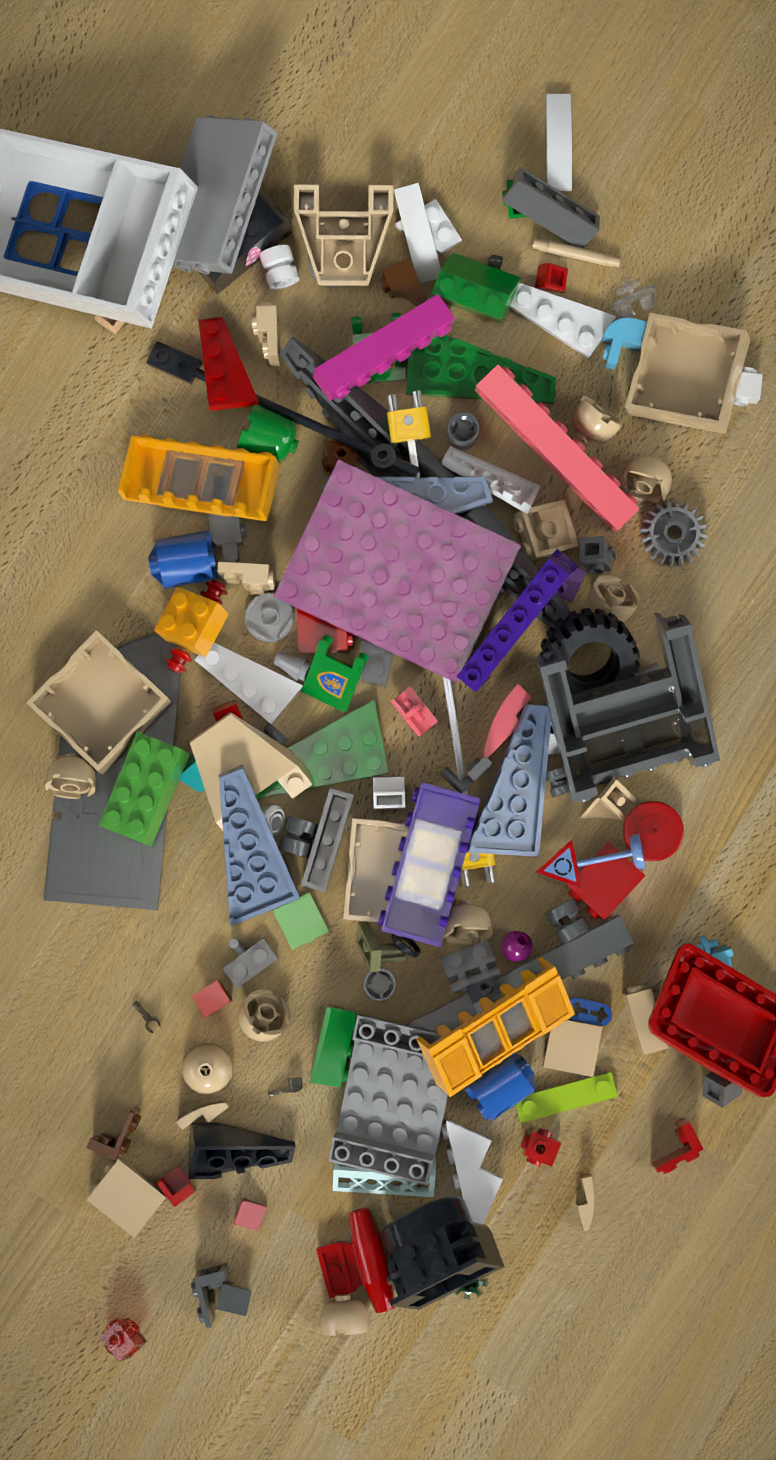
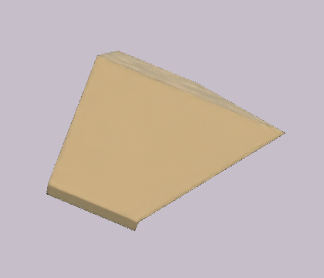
M613 778L580 818L624 822L628 813L641 803L617 779Z

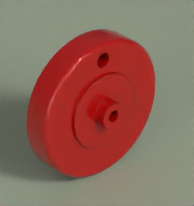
M648 801L637 805L628 813L623 824V838L627 848L631 850L630 836L639 833L645 861H661L669 858L679 849L684 837V826L680 815L674 808L663 802Z

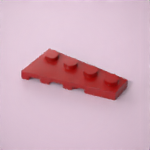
M223 317L198 320L209 411L254 406V404L259 405L258 398Z

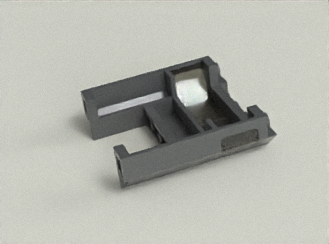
M654 613L666 665L665 668L575 694L570 693L565 670H568L566 660L556 641L551 644V651L544 653L542 658L540 654L536 657L570 800H573L574 803L586 802L592 797L598 796L595 784H606L613 778L630 777L636 772L654 770L660 765L678 763L684 758H687L691 766L695 765V767H707L712 765L713 762L720 761L692 627L685 615L678 614V619L677 616L663 618L660 613Z

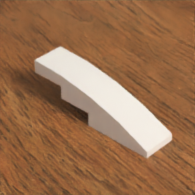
M546 94L547 184L559 191H572L571 94Z

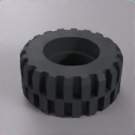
M583 608L581 610L582 613L578 614L575 610L569 612V617L564 620L560 617L555 621L557 626L548 629L546 632L548 639H542L540 646L542 651L539 653L541 658L544 653L552 650L551 644L556 641L566 660L567 669L572 654L579 647L591 642H601L611 647L607 663L597 672L589 675H577L569 670H565L571 694L635 676L634 672H639L640 663L638 659L640 658V653L633 636L626 625L619 621L617 616L612 613L607 615L602 609H595V612H592L590 608Z

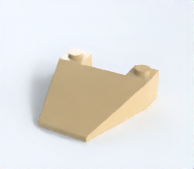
M294 185V211L319 286L369 285L393 217L394 185H369L368 212L320 211L319 185Z
M231 712L190 740L215 821L222 831L220 773L243 765L255 795L275 781L282 785L291 798H294L313 785L310 770L296 753Z

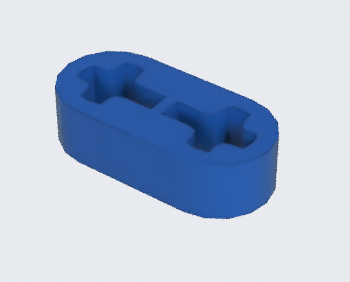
M582 998L569 999L572 1006L575 1002H579V1007L587 1009L586 1014L578 1012L577 1016L570 1017L572 1020L605 1026L612 1019L611 1008L606 1004ZM600 1007H603L604 1012L607 1013V1018H602L601 1022L597 1021L596 1016L589 1015L590 1010L599 1011Z

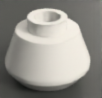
M278 805L261 806L273 835H278L285 823V814L282 808Z

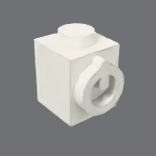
M743 367L734 405L747 406L748 403L757 404L761 396L763 374H757L758 371L754 368Z

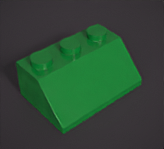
M452 252L441 268L431 294L433 297L438 294L444 303L504 324L522 278Z
M330 1005L326 1007L310 1083L341 1087L342 1082L347 1083L349 1068L345 1067L347 1057L352 1058L354 1043L351 1042V1038L355 1029L357 1011Z

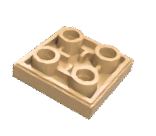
M570 1020L564 1021L549 1032L543 1067L593 1077L603 1027Z

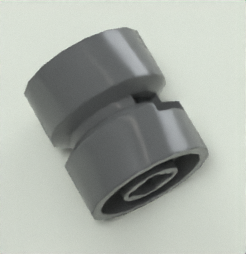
M459 412L450 418L447 427V439L452 447L458 450H467L476 444L480 428L476 417L469 412Z
M288 816L284 828L287 835L282 836L279 849L309 859L313 846L311 839H315L319 824Z
M573 898L545 913L551 926L557 927L555 933L562 945L590 930L585 918L578 915L580 910ZM568 915L571 921L564 923L562 917Z
M380 968V971L367 973L363 988L369 998L375 1001H384L394 994L396 980L389 970Z

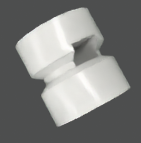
M289 245L274 246L260 253L259 256L263 269L268 270L265 276L269 289H282L299 281L297 268L295 265H291L294 258Z

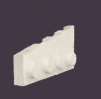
M521 283L510 306V309L588 359L603 339L606 329L616 319L615 315Z
M451 446L441 463L449 470L463 477H485L490 493L528 514L541 487L534 482Z
M213 643L206 658L198 655L195 659L198 664L271 724L303 687V685L216 643Z

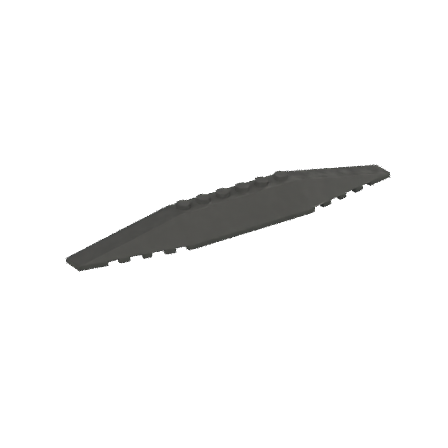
M291 337L280 352V356L296 378L302 379L307 386L306 391L312 399L316 398L324 409L321 412L326 419L329 417L338 429L337 431L373 447L383 443L389 444L394 448L398 458L411 463L408 442L391 443L387 412L389 411L358 386L352 387L345 397L341 399L336 397L329 401L313 379L315 368L326 361L296 337ZM415 440L420 478L456 477L419 440ZM357 451L359 462L375 477H413V475L395 467L389 470H380L374 466L371 456ZM382 452L379 458L386 459L388 453ZM485 505L456 514L516 542L500 520ZM521 548L500 590L502 593L507 592L516 600L539 572ZM555 593L536 618L547 626L555 628L557 626L555 621L560 617L563 620L566 619L571 611L558 594Z

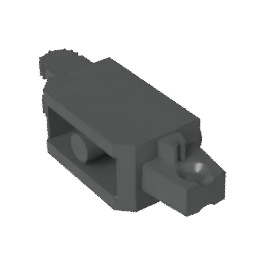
M229 476L214 478V495L210 496L209 499L227 500L231 483ZM208 514L213 545L218 549L223 548L226 562L238 563L240 561L238 546H243V539L247 538L245 523L240 524V517Z

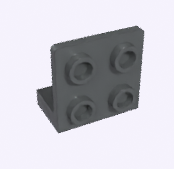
M227 1263L198 1270L191 1283L194 1298L198 1297L200 1302L199 1308H197L200 1323L205 1322L206 1329L211 1328L215 1320L208 1289L223 1286V1282L227 1280L230 1273Z

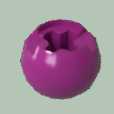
M511 931L504 936L501 942L502 953L509 961H524L533 950L532 940L523 931Z

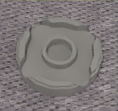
M264 593V595L254 597L249 602L245 611V624L249 633L262 642H277L284 639L290 633L294 624V612L291 605L275 598V593Z

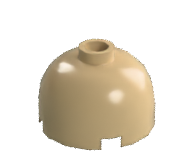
M583 395L576 404L572 415L573 424L578 429L576 435L587 443L590 439L595 442H605L611 439L623 426L620 424L621 421L604 406L593 405L595 400Z
M639 456L633 459L621 475V484L626 491L630 488L636 492L633 494L636 499L645 503L657 504L660 499H663V501L666 499L672 485V474L661 458L656 456Z
M610 575L599 576L589 592V608L592 612H595V609H602L607 615L612 613L617 616L619 621L624 622L633 615L639 604L638 592L629 583L627 587L621 584V579Z
M66 754L54 760L47 769L45 789L47 791L49 788L52 789V795L79 799L81 794L88 792V797L95 792V770L89 762L78 754Z
M465 900L458 902L456 906L450 909L443 935V940L447 939V943L470 945L473 944L471 939L480 938L481 942H484L492 937L491 919L484 908Z
M259 989L251 992L242 1002L239 1009V1025L243 1033L255 1041L268 1042L276 1039L284 1032L291 1019L290 1010L285 1000L281 997L278 999L272 995L274 992L270 990Z
M205 1043L196 1046L187 1054L183 1061L182 1073L185 1082L192 1090L200 1094L210 1095L220 1092L228 1085L233 1073V1064L230 1055L223 1048L216 1044Z
M350 1294L335 1295V1300L328 1302L321 1311L319 1322L320 1334L336 1336V1333L353 1335L368 1332L370 1330V1317L366 1306L359 1300L351 1299Z

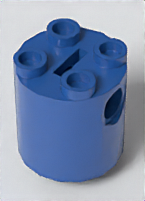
M209 530L155 540V545L148 556L151 575L164 586V589L219 578Z
M513 1053L501 1063L484 1072L480 1078L464 1089L472 1100L478 1099L480 1104L477 1105V1108L487 1121L489 1119L494 1121L502 1113L535 1092L534 1072L523 1056Z

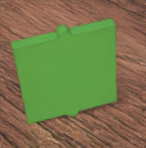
M310 892L301 896L298 900L273 910L292 950L308 942L313 943V939L329 932Z

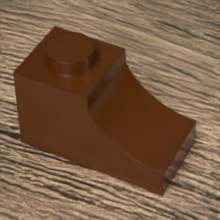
M410 258L382 270L383 278L380 279V283L384 292L390 293L391 298H405L416 307L427 301Z

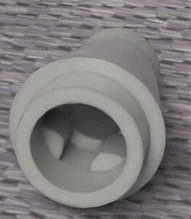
M281 651L274 660V665L281 668L297 681L306 680L312 664L308 658L286 654Z

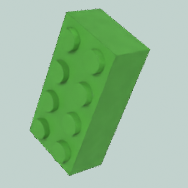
M137 732L98 826L152 847L190 753Z

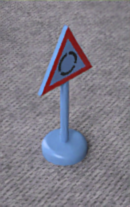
M639 833L630 836L631 850L579 861L576 859L573 840H571L535 873L582 888L578 869L581 866L632 856L635 867L637 869H644L646 864Z

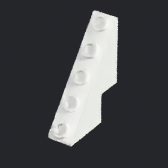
M446 1119V1124L442 1125L444 1140L449 1139L452 1148L447 1150L450 1165L455 1164L457 1174L453 1175L456 1190L461 1189L472 1221L484 1224L503 1180L501 1176L480 1167L492 1140Z

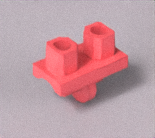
M410 686L390 702L418 737L438 722Z

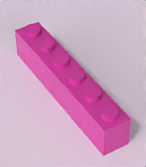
M437 294L315 368L313 379L329 401L336 397L341 399L350 392L352 387L356 385L361 387L371 379L370 376L377 372L378 374L386 372L393 362L397 360L402 362L412 354L411 351L416 348L420 350L425 348L432 342L431 339L438 335L443 337L452 330L451 326L455 317Z

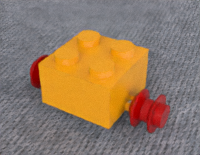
M212 580V582L206 581L205 584L208 586L207 591H201V596L176 587L154 629L166 642L179 646V648L169 650L172 653L171 659L164 660L168 663L167 668L177 674H180L181 671L187 672L184 665L186 662H192L188 654L189 651L206 658L229 615L221 606L223 602L220 600L221 595L228 594L225 590L226 586L217 580Z

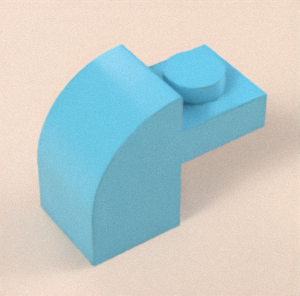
M621 318L609 325L602 339V342L611 344V346L606 345L603 355V359L607 360L605 368L615 370L621 347L636 351L641 350L647 325L646 321L634 318Z

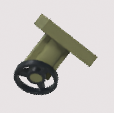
M358 923L357 945L370 972L380 971L381 963L406 961L405 954L418 957L421 954V949L413 939L406 937L399 939L395 934H391V938L395 943L379 944L369 923Z

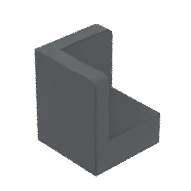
M712 1071L705 1075L702 1096L723 1108L741 1095L742 1088Z
M225 1281L223 1286H221L216 1309L246 1316L252 1291L233 1286V1282Z

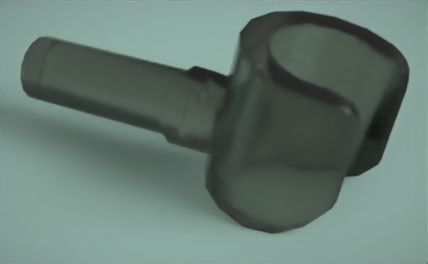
M491 255L487 265L501 269L503 257Z
M138 1001L132 1004L146 1021L147 1031L154 1033L148 1026V1023L156 1021L161 1026L159 1018L147 1013Z
M288 1078V1086L268 1091L269 1098L283 1093L300 1091L302 1089V1078Z

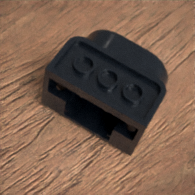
M458 1196L444 1197L424 1204L390 1222L382 1231V1238L390 1257L388 1264L390 1275L386 1278V1281L389 1285L395 1287L398 1297L389 1301L391 1306L420 1310L505 1267L490 1228L485 1224L473 1222L465 1200Z

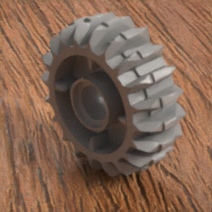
M667 500L664 502V510L661 505L657 504L655 505L657 514L649 510L647 515L650 519L644 518L642 521L648 528L640 529L641 534L647 535L641 538L640 541L643 544L649 543L644 548L645 552L654 551L650 557L651 560H654L657 555L661 557L659 565H663L665 559H667L668 567H673L674 560L677 561L679 567H682L684 565L683 558L690 564L693 561L691 554L699 557L700 552L697 548L704 549L706 546L703 542L699 541L708 538L707 534L700 533V531L707 528V525L698 524L704 517L703 515L694 517L697 511L695 507L690 512L686 509L689 506L687 502L684 503L682 508H679V500L674 501L673 507H671L670 502ZM670 528L677 529L680 533V538L676 540L671 539L667 534V530Z

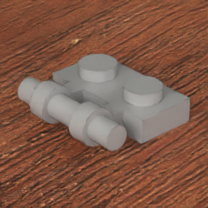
M488 940L440 957L449 983L459 979V982L451 984L454 994L464 991V993L468 992L466 986L494 976L495 978L501 977L498 967L488 970V968L497 965ZM477 972H481V973L478 974V975H475V976H472V977H469V978L466 977V976L475 974V973H477Z

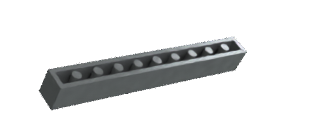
M616 916L573 940L505 973L501 977L496 978L498 986L507 983L514 989L524 984L520 975L522 971L529 970L535 975L542 972L538 961L541 957L556 967L561 980L569 976L573 980L586 973L584 968L592 964L596 968L608 962L606 957L613 953L620 956L630 951L629 945L634 942L622 918ZM467 993L406 1025L437 1032L436 1029L440 1025H446L450 1030H454L461 1025L458 1018L459 1012L467 1011L471 1016L476 1014ZM516 1004L504 1013L507 1014L517 1009L518 1005Z

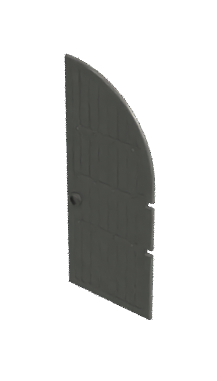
M159 634L146 636L117 648V650L172 702L142 734L174 746L181 672L177 674L167 668L168 663L164 660L171 659L172 653L169 650L179 648V646L166 642ZM60 735L58 755L75 753L83 758ZM130 747L103 775L94 768L96 786L95 792L91 796L87 797L88 792L81 794L79 799L54 796L53 812H61V820L52 819L44 891L45 901L158 910L168 809L152 847L98 826Z

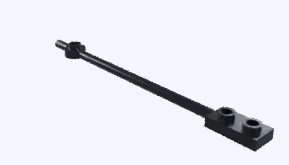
M159 341L156 342L146 362L149 366L191 385L195 378L206 382L205 372L200 369L202 365L201 360ZM256 394L259 406L265 407L297 424L371 456L374 466L380 470H389L395 467L415 477L419 473L420 467L398 458L394 448L389 444L383 443L373 447ZM382 452L388 453L386 459H380L379 455Z

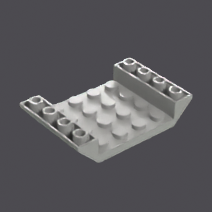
M357 1015L352 1039L355 1040L338 1128L332 1140L329 1162L428 1185L437 1153L448 1095L436 1085L417 1038L421 1036L431 1045L440 1039L437 1032L365 1015Z

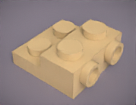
M269 302L257 303L256 314H252L254 335H258L259 342H262L264 359H269L270 366H280L277 307Z
M565 499L531 507L528 514L521 510L514 514V519L512 520L513 530L515 533L520 534L522 541L520 543L521 549L531 561L550 557L556 549L565 552L579 547Z
M218 562V574L221 579H225V583L240 584V580H242L245 590H248L249 594L264 595V591L275 590L274 571H271L269 564Z

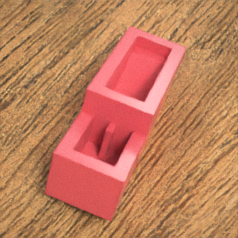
M519 684L507 696L492 722L485 742L483 758L485 756L489 758L511 736L519 721L516 715L532 699Z

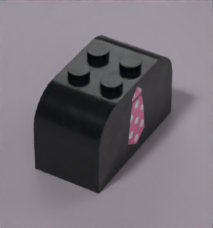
M261 187L232 274L210 271V274L198 272L217 295L258 262L262 251L277 246L293 233L290 220Z

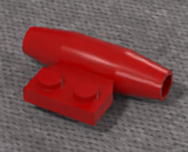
M368 1207L349 1212L352 1243L339 1241L316 1248L329 1299L335 1297V1295L353 1293L363 1284L375 1313L392 1310L395 1306H391L389 1301L394 1299L393 1285H389L386 1281V1278L390 1275L389 1263L381 1234Z

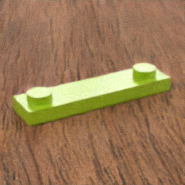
M607 1072L534 1092L515 1106L520 1123L612 1099L618 1097L612 1073Z

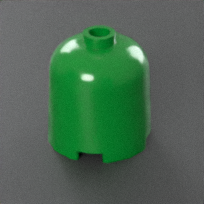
M254 404L247 418L250 420L248 431L242 430L237 448L246 449L250 453H271L276 456L278 463L284 461L289 453L294 455L299 440L295 439L297 429L293 421L265 407Z

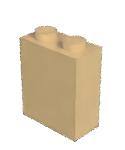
M642 984L628 987V992L622 995L638 1052L646 1055L668 1049V1045L655 1037L648 1028V1020L655 1005L652 988L645 987Z
M120 1157L117 1161L112 1159L103 1171L106 1175L101 1182L96 1179L87 1191L91 1194L87 1201L135 1238L166 1199V1195L161 1188Z

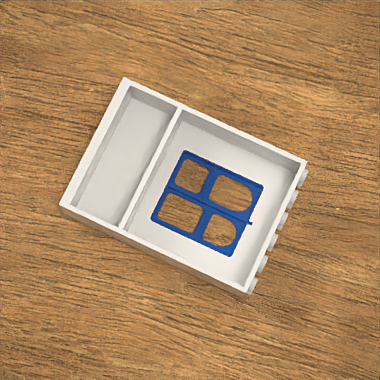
M0 129V292L152 329L198 187L180 168ZM51 193L60 197L54 218L50 223L37 221L29 214V203L37 194ZM77 199L101 205L92 233L63 227V219L70 200ZM27 231H38L57 236L58 241L51 261L44 264L20 257L16 251L18 238ZM69 240L88 243L79 272L62 268L60 265Z

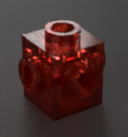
M130 1318L111 1321L105 1328L107 1331L100 1337L105 1344L106 1350L118 1362L131 1358L147 1342L140 1333L139 1326Z

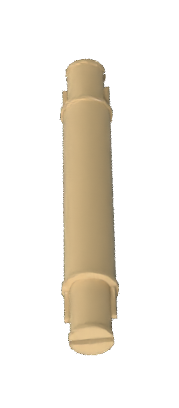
M534 238L532 249H538V251L609 267L619 268L621 257H615V255L544 239Z

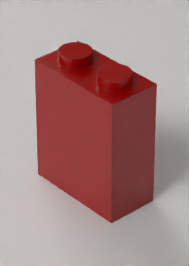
M608 841L592 858L620 851ZM626 857L586 865L579 871L582 888L567 884L566 887L570 889L567 894L577 903L580 900L588 906L585 911L595 920L599 917L605 920L646 875L637 869Z

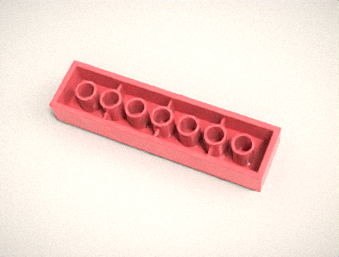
M497 365L476 385L475 392L613 532L618 531L639 510L636 506L639 503L637 499L629 492L625 494L619 488L621 483L612 474L607 476L601 470L603 465L594 456L589 458L583 452L586 449L585 446L577 438L572 440L566 434L568 429L559 420L554 422L548 416L551 412L543 403L539 402L536 404L531 398L532 392L524 384L519 386L514 381L515 375L506 366L501 368Z

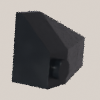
M192 1123L189 1136L188 1179L222 1178V1173L235 1170L237 1174L245 1173V1168L258 1166L264 1169L291 1163L296 1145L293 1141L221 1123Z

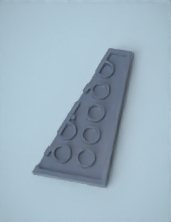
M377 477L454 514L493 502L485 477Z
M525 704L470 837L466 852L539 857L551 729L548 706Z
M243 765L219 774L230 926L300 899L299 892Z

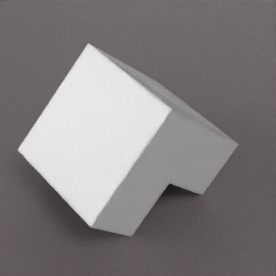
M404 777L373 778L374 810L405 809Z

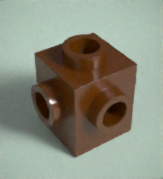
M335 440L323 443L322 455L324 458H322V465L326 473L330 472V475L332 474L338 459L353 467H357V463H359L357 450Z

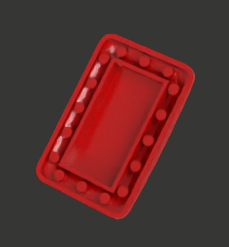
M693 944L680 946L676 951L648 1020L650 1032L675 1050L758 1097H770L776 1090V994Z

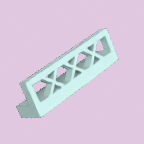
M436 1157L428 1182L430 1183L429 1188L418 1187L415 1185L417 1184L415 1182L334 1163L333 1191L434 1197ZM338 1178H350L352 1181L349 1183L338 1182ZM368 1179H374L377 1181V1183L367 1184L365 1181ZM400 1181L403 1184L400 1186H393L391 1182Z

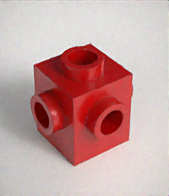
M539 1128L538 1132L531 1130L530 1135L527 1133L524 1135L520 1148L524 1149L523 1155L527 1157V1162L539 1167L541 1163L552 1167L562 1143L552 1138V1132ZM538 1144H543L542 1150L537 1151L535 1149Z

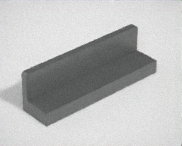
M520 166L514 172L513 185L502 198L505 204L576 247L584 248L599 231L600 216Z

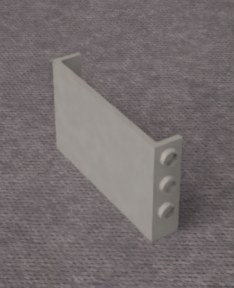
M208 115L207 118L196 117L180 169L194 182L198 189L171 270L177 267L186 272H191L192 269H195L203 274H210V271L232 274L278 134L277 131L263 121H256L251 118L238 120L229 116L225 119Z

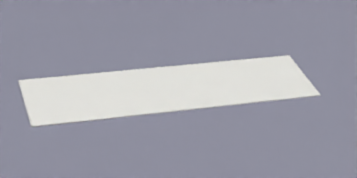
M419 183L394 189L417 277L420 283L435 280L441 268Z

